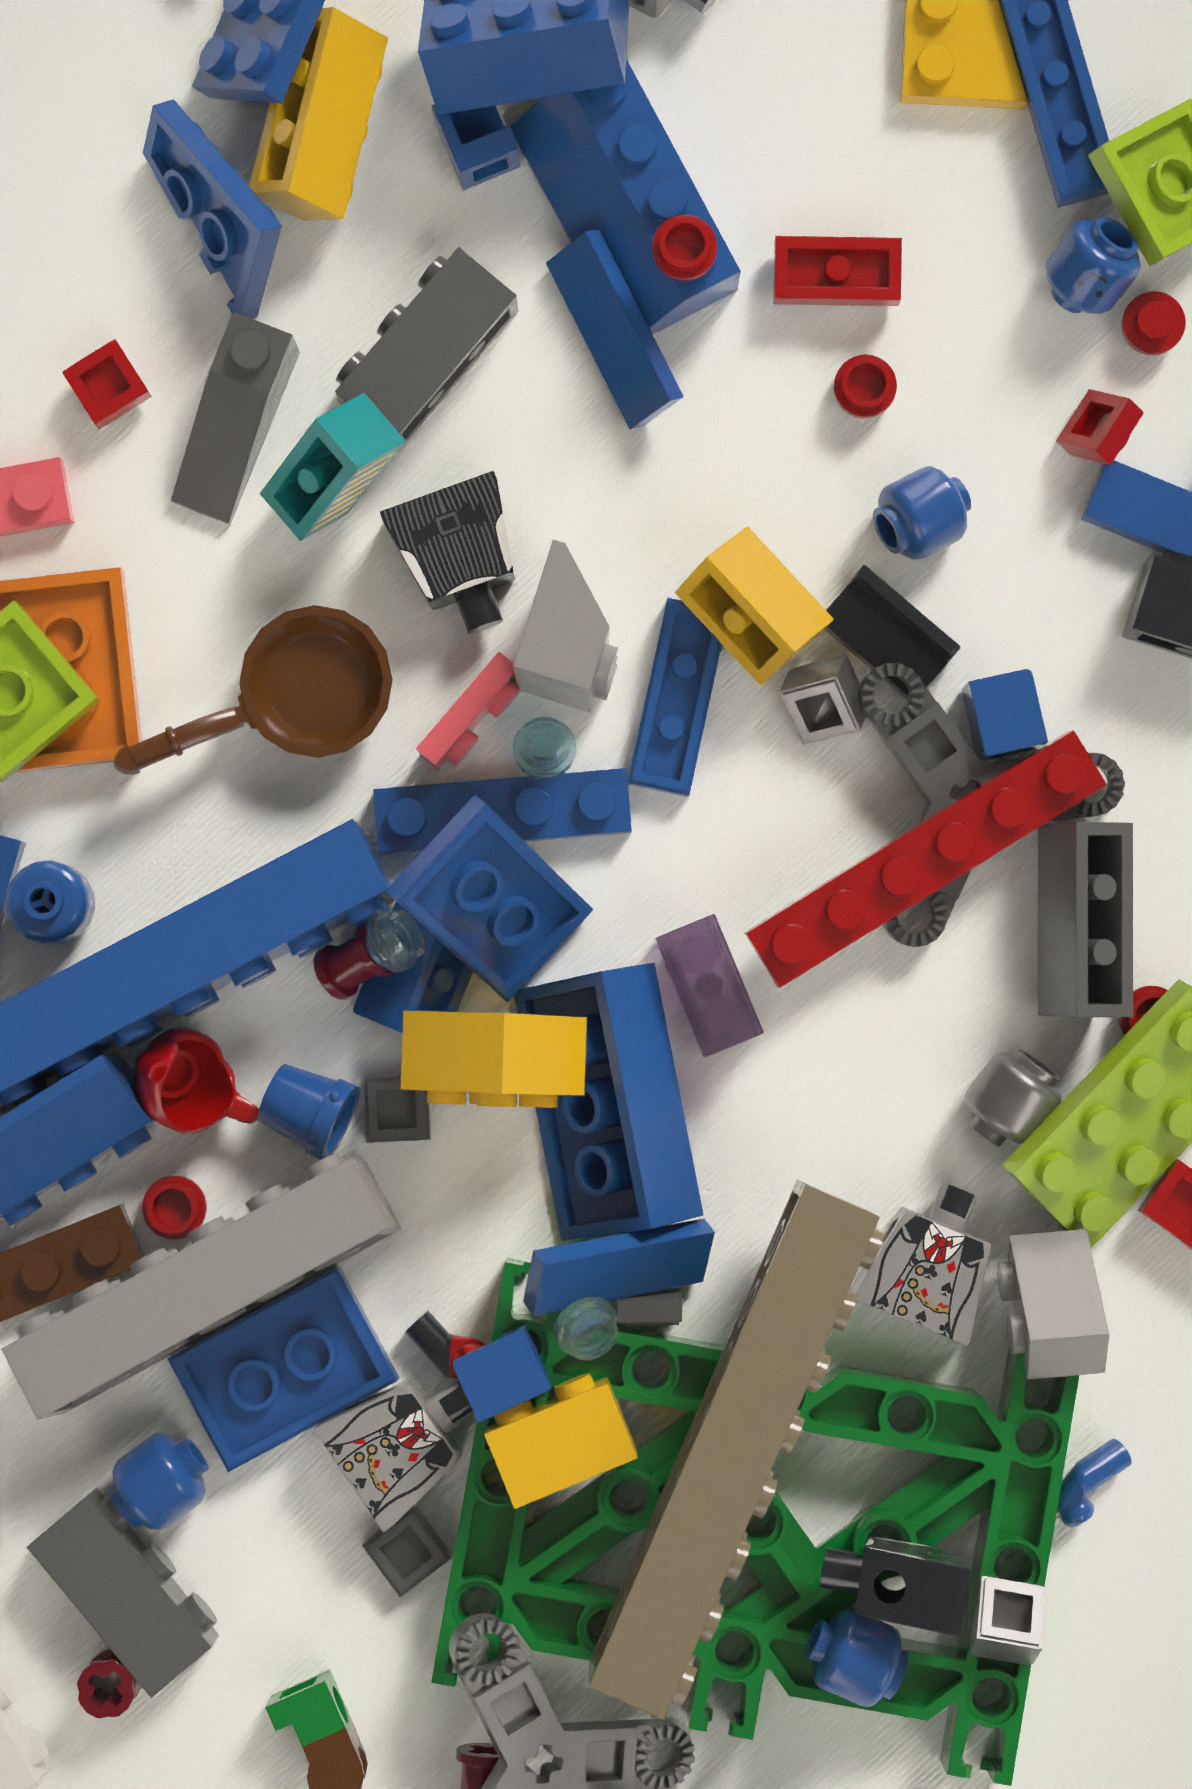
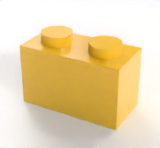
M748 526L709 554L674 592L760 686L796 658L834 620Z
M586 1373L554 1387L557 1395L555 1399L535 1407L532 1406L529 1399L494 1415L497 1423L487 1426L484 1435L514 1509L638 1458L636 1446L608 1377L594 1382L591 1374Z

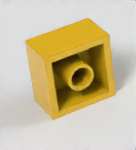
M403 1011L400 1089L426 1090L428 1104L466 1105V1092H469V1104H477V1106L516 1107L517 1094H519L520 1107L558 1108V1095H584L587 1017L511 1013Z

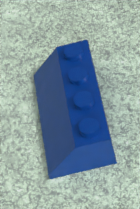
M627 58L625 84L543 97L510 126L519 148L570 243L585 231L600 229L652 334L673 325L738 290L741 270ZM678 215H692L702 219L711 227L717 240V253L712 267L703 276L691 281H678L666 276L657 267L652 254L653 238L657 229L663 222Z
M655 962L599 971L520 989L514 995L517 1014L587 1017L584 1095H558V1108L535 1107L561 1241L653 1229L703 1216Z
M100 1055L0 1117V1219L4 1217L9 1226L18 1223L42 1208L43 1205L37 1196L58 1183L63 1191L67 1192L94 1176L98 1172L92 1162L114 1149L120 1159L152 1139L147 1128L156 1122L149 1117L137 1098L133 1087L134 1075L122 1055Z

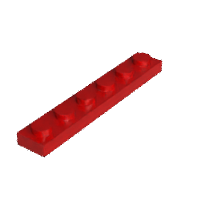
M1074 730L1068 731L743 933L775 985L781 988L1102 789L1107 784Z

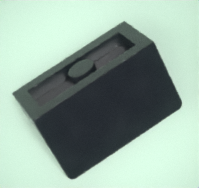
M864 564L826 610L834 620L824 630L867 667L873 669L885 663L903 664L914 670L926 688L961 649L958 643ZM895 677L883 678L888 685L908 701L907 687L900 679Z

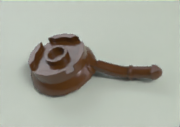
M312 605L285 611L259 630L244 654L239 681L241 694L238 696L240 704L238 707L233 706L211 713L174 729L172 726H168L160 734L132 746L127 744L116 753L114 767L118 772L125 775L139 774L143 768L175 754L181 756L184 750L245 726V723H248L251 729H258L262 737L287 753L320 758L347 752L373 733L388 710L393 678L387 651L367 624L345 610Z

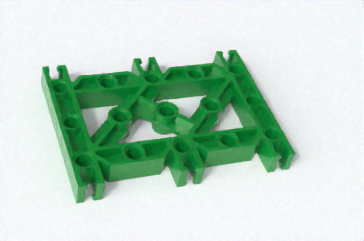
M506 1259L491 1342L500 1339L502 1333L525 1323L527 1328L534 1331L542 1342V1350L539 1355L552 1381L551 1387H556L572 1378L590 1373L594 1382L608 1377L616 1398L690 1412L637 1448V1459L601 1473V1475L526 1528L524 1527L529 1503L514 1509L507 1489H498L491 1486L483 1474L484 1465L489 1460L494 1459L484 1434L487 1426L497 1422L494 1416L479 1423L477 1421L431 1683L456 1686L458 1673L452 1672L454 1665L452 1661H448L450 1655L449 1645L452 1634L463 1620L473 1615L464 1609L461 1602V1595L472 1587L486 1588L494 1595L497 1606L489 1614L499 1617L507 1624H513L532 1651L589 1661L599 1638L590 1631L588 1627L589 1618L597 1611L611 1610L620 1588L569 1578L632 1533L647 1527L724 1349L722 1344L587 1321L561 1339L558 1337L562 1310L547 1313L543 1318L514 1312L513 1302L516 1276L521 1277L522 1273L528 1274L531 1262ZM1008 1347L999 1407L996 1415L975 1389L838 1365L825 1375L816 1394L806 1390L798 1407L800 1411L799 1416L805 1419L801 1431L936 1454L943 1457L877 1504L861 1509L849 1524L816 1547L790 1512L780 1494L775 1490L769 1508L773 1511L771 1524L760 1533L748 1532L746 1541L751 1543L746 1562L762 1585L732 1607L724 1606L721 1619L711 1641L706 1643L698 1640L693 1654L697 1657L695 1664L697 1672L691 1687L687 1710L688 1728L707 1732L708 1722L712 1721L713 1709L706 1707V1703L714 1679L720 1678L728 1682H742L740 1713L734 1712L733 1720L729 1724L728 1735L753 1740L764 1674L769 1669L788 1696L926 1721L948 1707L940 1754V1762L947 1775L971 1778L973 1766L966 1764L962 1757L969 1729L973 1724L986 1728H996L993 1757L981 1756L979 1768L988 1772L993 1783L1012 1786L1031 1665L970 1655V1636L981 1576L1045 1587L1080 1375L1055 1377L1050 1401L1047 1406L1042 1407L1032 1402L1024 1403L1026 1372L1022 1353L1012 1354L1010 1347ZM646 1351L661 1353L669 1363L666 1376L655 1384L640 1382L632 1372L634 1360L639 1354ZM548 1391L531 1398L532 1406L535 1407L547 1402ZM902 1396L914 1397L920 1403V1416L914 1425L908 1428L893 1427L888 1421L890 1405L895 1399ZM1029 1419L1043 1420L1047 1430L1044 1443L1032 1451L1019 1449L1016 1443V1433L1020 1425ZM623 1480L639 1482L647 1493L644 1503L633 1511H624L617 1508L609 1497L612 1488ZM981 1513L974 1550L975 1557L965 1621L958 1648L901 1638L902 1648L907 1649L909 1652L908 1665L902 1683L891 1699L882 1697L876 1704L870 1707L860 1706L816 1686L813 1678L814 1660L805 1656L810 1634L819 1620L829 1621L837 1612L847 1608L857 1600V1594L820 1587L826 1547L864 1554L868 1534L874 1528L881 1525H889L899 1531V1541L934 1546ZM1008 1548L1023 1550L1025 1553V1565L1018 1575L1012 1578H1002L995 1574L994 1563L1002 1551ZM884 1570L879 1573V1579L882 1583L886 1579L894 1578L900 1574L893 1570ZM484 1632V1635H482L489 1640L487 1663L494 1659L499 1649V1638L494 1632L492 1634ZM730 1632H739L751 1640L749 1652L737 1661L723 1659L715 1650L719 1639ZM986 1678L1002 1680L1004 1682V1692L997 1703L990 1706H981L973 1702V1691L980 1681Z

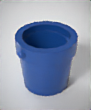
M283 1064L275 1073L263 1096L258 1112V1121L304 1148L306 1154L322 1160L333 1155L342 1141L356 1110L360 1096V1087L340 1078L336 1081L288 1064Z

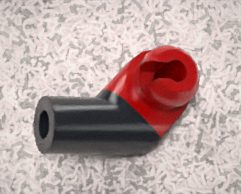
M426 1311L405 1331L438 1370L448 1378L458 1379L453 1368L456 1358L487 1345L478 1338L449 1334L429 1311Z

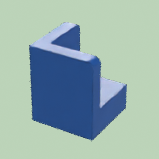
M435 104L431 105L435 126L463 191L521 167L519 147L510 126H504L496 105L438 115Z
M1023 669L969 681L962 688V696L975 753L981 762L1037 750L1049 743L1031 670Z
M525 1323L502 1333L500 1339L456 1358L453 1363V1368L478 1423L551 1390L552 1381Z

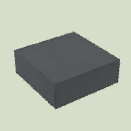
M401 1077L364 1079L366 1143L431 1140L430 1104L427 1103V1091L400 1089Z
M666 1289L617 1299V1323H621V1326L679 1325V1322H682V1297L680 1289Z
M415 1504L391 1528L384 1533L380 1529L362 1544V1547L399 1597H402L451 1560L453 1556Z

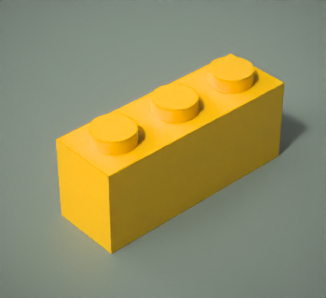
M334 7L321 9L283 102L269 103L249 188L261 201L302 221L344 219L347 205L353 193V180L362 144L368 132L367 123L376 87L383 71L382 63L388 37Z

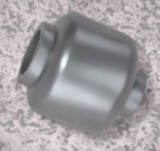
M1018 1049L1014 1055L1003 1052L996 1053L984 1066L965 1093V1100L969 1108L976 1114L970 1125L980 1135L998 1147H1001L1006 1139L1022 1144L1061 1103V1096L1055 1088L1060 1080L1059 1077L1047 1066L1022 1049Z

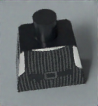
M494 470L379 511L390 538L432 610L457 603L468 634L490 629L504 621L493 589L515 581L499 487Z
M870 1537L865 1546L864 1554L826 1547L820 1587L857 1594L855 1614L961 1637L975 1553ZM884 1570L897 1572L903 1578L905 1587L899 1590H890L884 1587L880 1582L879 1573Z

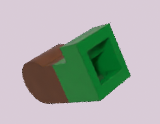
M331 1670L324 1671L272 1694L265 1706L275 1731L291 1724L293 1725L309 1762L307 1773L309 1789H361L368 1766L366 1752Z

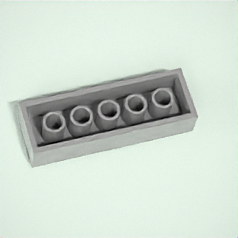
M338 1153L330 1155L306 1168L303 1173L307 1182L291 1190L289 1186L281 1188L280 1185H276L248 1200L245 1204L250 1213L235 1221L233 1217L224 1220L220 1216L187 1234L192 1245L179 1252L176 1248L169 1251L161 1248L129 1266L134 1276L121 1283L120 1279L109 1283L106 1279L77 1293L72 1297L76 1308L66 1314L63 1310L52 1315L47 1311L17 1326L14 1332L18 1340L3 1347L1 1350L36 1419L48 1418L71 1411L312 1278L315 1275L303 1276L314 1269L317 1272L334 1263L337 1265L401 1230L402 1228L367 1162L352 1157L347 1159L345 1155L339 1157Z

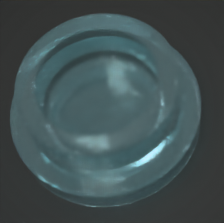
M537 717L525 723L517 731L513 740V756L516 764L525 774L537 779L555 778L565 773L573 764L576 757V740L570 728L563 722L551 717Z
M395 910L392 913L381 911L368 920L366 946L372 959L378 965L398 974L413 968L417 958L424 953L425 949L422 931L413 917L403 910Z
M586 1297L577 1300L567 1306L557 1318L553 1330L554 1338L565 1353L573 1355L580 1360L596 1359L607 1353L617 1340L616 1312L608 1301L600 1297Z

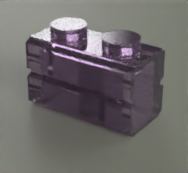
M715 913L654 939L688 1024L691 1026L693 1037L702 1058L764 1033Z

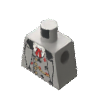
M942 1182L928 1217L901 1206L884 1232L881 1247L869 1270L862 1268L851 1285L850 1289H852V1292L858 1295L857 1301L968 1347L973 1332L991 1243L964 1232L978 1196Z
M410 1378L322 1421L314 1428V1432L384 1533L460 1460L462 1450L450 1432L475 1414L458 1380L428 1400L415 1380Z

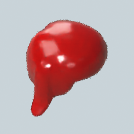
M172 1028L159 1034L136 1059L133 1083L136 1096L149 1117L163 1127L170 1128L181 1134H195L207 1130L225 1117L247 1124H252L258 1120V1107L242 1097L236 1090L233 1069L224 1059L223 1052L218 1043L209 1035L193 1028Z

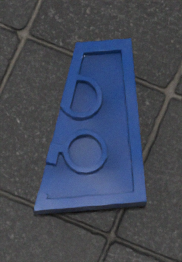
M174 99L152 106L142 153L178 218H191L198 230L203 245L199 256L209 274L221 272L235 298L230 299L226 304L231 314L236 312L252 319L256 318L260 310L282 225L277 220L273 211L261 202L240 177L237 169L225 160L207 139L201 127L189 118Z

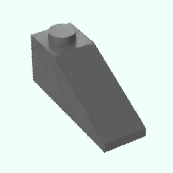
M232 313L207 376L171 497L172 503L231 526L300 354L293 334L239 313Z

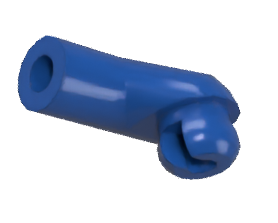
M1117 1439L1109 1440L1080 1459L1062 1479L1057 1511L1064 1525L1076 1527L1089 1520L1093 1516L1094 1505L1087 1498V1495L1132 1465L1128 1450Z

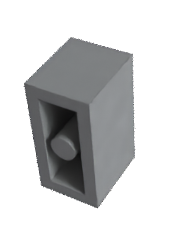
M1087 1229L1009 1235L1008 1262H998L997 1265L998 1287L1001 1301H1012L1014 1314L1007 1316L1009 1346L1012 1354L1022 1353L1027 1379L1105 1373L1110 1334Z

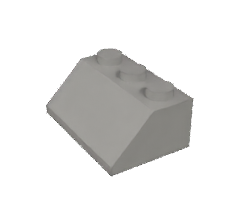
M553 539L513 664L517 686L522 692L591 712L595 698L607 701L618 665L616 664L618 647L609 645L610 626L566 543Z

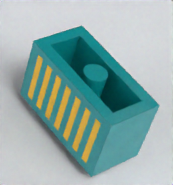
M362 393L316 418L259 494L301 542L347 515L406 441L368 396Z

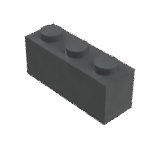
M460 247L447 260L443 256H439L427 267L418 281V286L422 290L407 307L400 303L386 315L377 329V334L381 338L366 355L360 351L355 353L345 363L336 377V381L340 386L335 390V394L340 405L365 393L406 442L519 311L517 295Z
M1065 822L1047 823L1038 828V1015L1071 1018L1133 1017V823Z
M96 1487L26 1548L150 1698H152L213 1646L219 1637V1633L213 1627L217 1623V1618L208 1604L198 1594L194 1592L189 1596L185 1594L171 1577L176 1573V1569L169 1557L155 1543H150L146 1547L130 1526L132 1525L118 1511L110 1494L105 1497Z

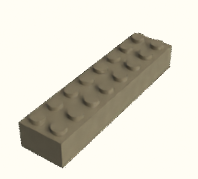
M796 1180L589 1659L590 1688L663 1720L672 1702L680 1706L684 1704L697 1672V1667L692 1666L695 1659L693 1651L698 1640L706 1643L711 1641L724 1610V1605L719 1603L721 1599L719 1591L724 1579L727 1577L736 1581L747 1559L751 1543L746 1541L748 1532L745 1530L752 1514L760 1518L764 1517L774 1496L778 1481L773 1479L774 1471H772L776 1458L779 1452L789 1456L801 1433L805 1419L799 1416L800 1411L798 1407L804 1393L808 1390L816 1394L827 1373L831 1356L826 1355L824 1347L831 1330L834 1328L843 1332L854 1310L858 1295L852 1292L850 1286L859 1266L869 1270L879 1252L884 1238V1233L876 1228L880 1216L808 1183Z

